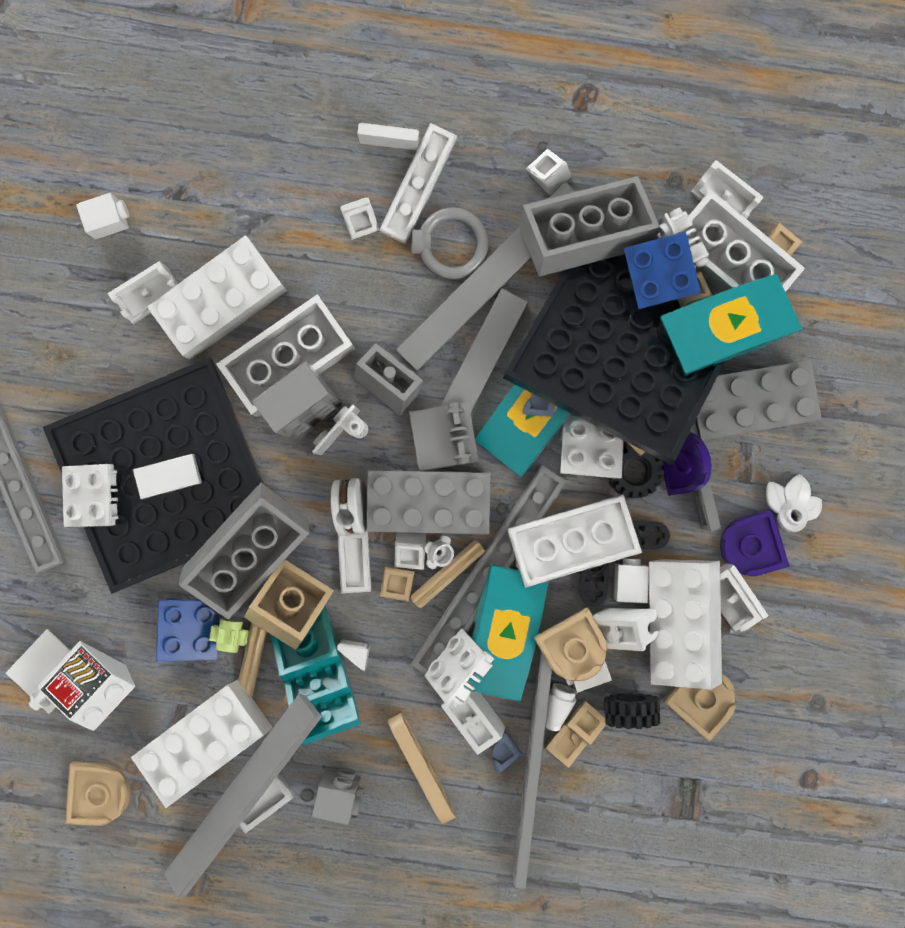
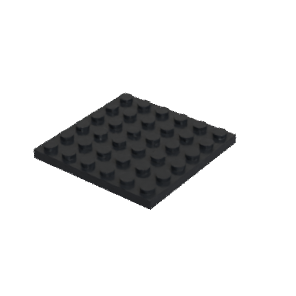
M623 254L563 271L504 372L503 379L673 465L725 361L717 365L712 364L685 376L660 320L661 316L681 308L678 300L639 309L626 255Z
M210 357L43 426L61 473L62 466L114 464V470H117L116 486H111V489H118V492H111V498H118V501H111V504H117L118 519H115V525L84 527L111 594L187 563L260 483L264 484L215 364ZM195 454L202 481L201 484L140 499L133 469Z

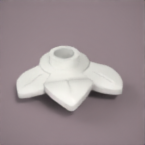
M798 474L793 477L786 487L774 482L767 484L766 500L768 506L777 513V522L782 529L788 532H798L804 529L807 521L816 519L821 513L822 499L811 496L810 484L802 475ZM791 512L795 515L796 521L791 518Z

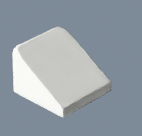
M548 149L526 168L527 172L549 195H552L571 177L567 163Z
M368 197L340 207L352 240L379 231Z
M397 532L394 568L424 570L425 552L423 548L426 544V533Z
M342 639L337 646V650L357 667L365 671L370 650L369 643Z

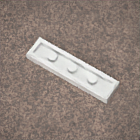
M432 123L429 124L379 229L380 233L407 245L412 235V229L415 228L453 149L457 135Z

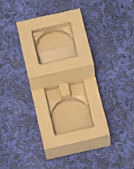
M584 701L564 722L560 731H556L543 748L563 766L569 768L587 744L591 745L606 726L605 717L588 702Z

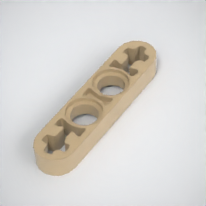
M401 712L388 719L390 729L440 823L443 825L456 818L454 808L404 714Z

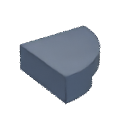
M533 394L525 403L522 414L554 417L556 405Z
M505 730L502 739L494 743L492 749L493 764L498 774L522 757V753Z

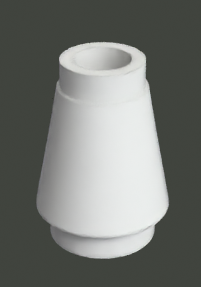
M554 683L552 689H550L545 724L547 729L560 731L561 726L577 701L575 698L576 691L571 687Z

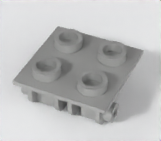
M469 402L448 404V406L409 412L419 471L479 462Z

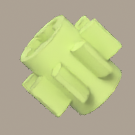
M221 618L219 625L211 626L209 641L216 642L215 649L218 651L237 653L239 645H247L249 630L242 629V621Z

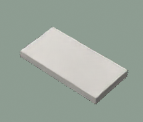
M624 495L507 529L525 588L642 553Z

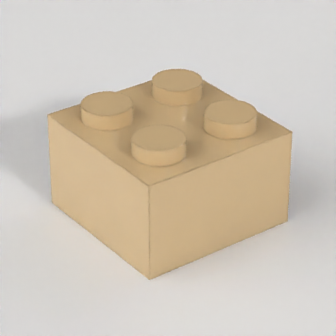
M284 560L270 575L249 606L244 618L296 650L334 590L287 560Z

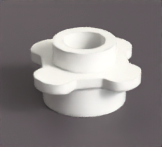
M443 535L439 540L434 542L428 541L424 545L423 549L427 553L428 558L426 565L430 569H435L437 566L445 567L453 560L454 550L449 545L451 542L449 537Z

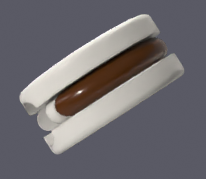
M360 478L335 480L331 487L330 501L336 532L340 536L354 533L364 534L367 531V494L363 481Z

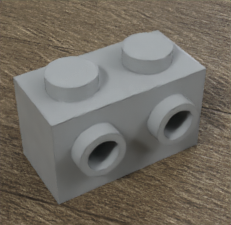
M376 343L356 363L354 380L397 414L401 415L419 395L423 380Z
M326 769L318 787L312 817L349 825L351 816H358L364 793V788L359 787L361 777L355 776L353 771L347 769H338L337 772Z

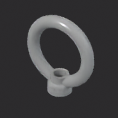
M450 207L438 210L425 220L420 230L412 229L411 254H420L427 268L440 277L447 279L467 277L486 259L489 248L487 231L480 219L465 209ZM450 219L460 220L468 224L474 231L477 239V248L473 258L465 265L459 267H448L441 264L434 258L431 252V234L434 228L441 222Z

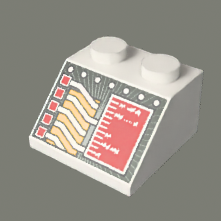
M81 641L74 646L38 685L39 691L70 721L92 731L107 718L135 687L125 664Z

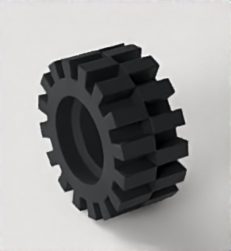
M630 445L624 446L622 478H609V484L611 487H614L618 494H622L624 497H646L648 494L654 493L656 491L655 488L662 483L660 479L661 476H664V470L661 468L663 462L647 452L640 455ZM633 459L641 461L646 468L644 479L638 483H632L624 476L626 463Z
M621 693L604 698L605 724L609 727L642 729V727H656L661 723L660 698L658 696H652L651 694L643 695V693Z

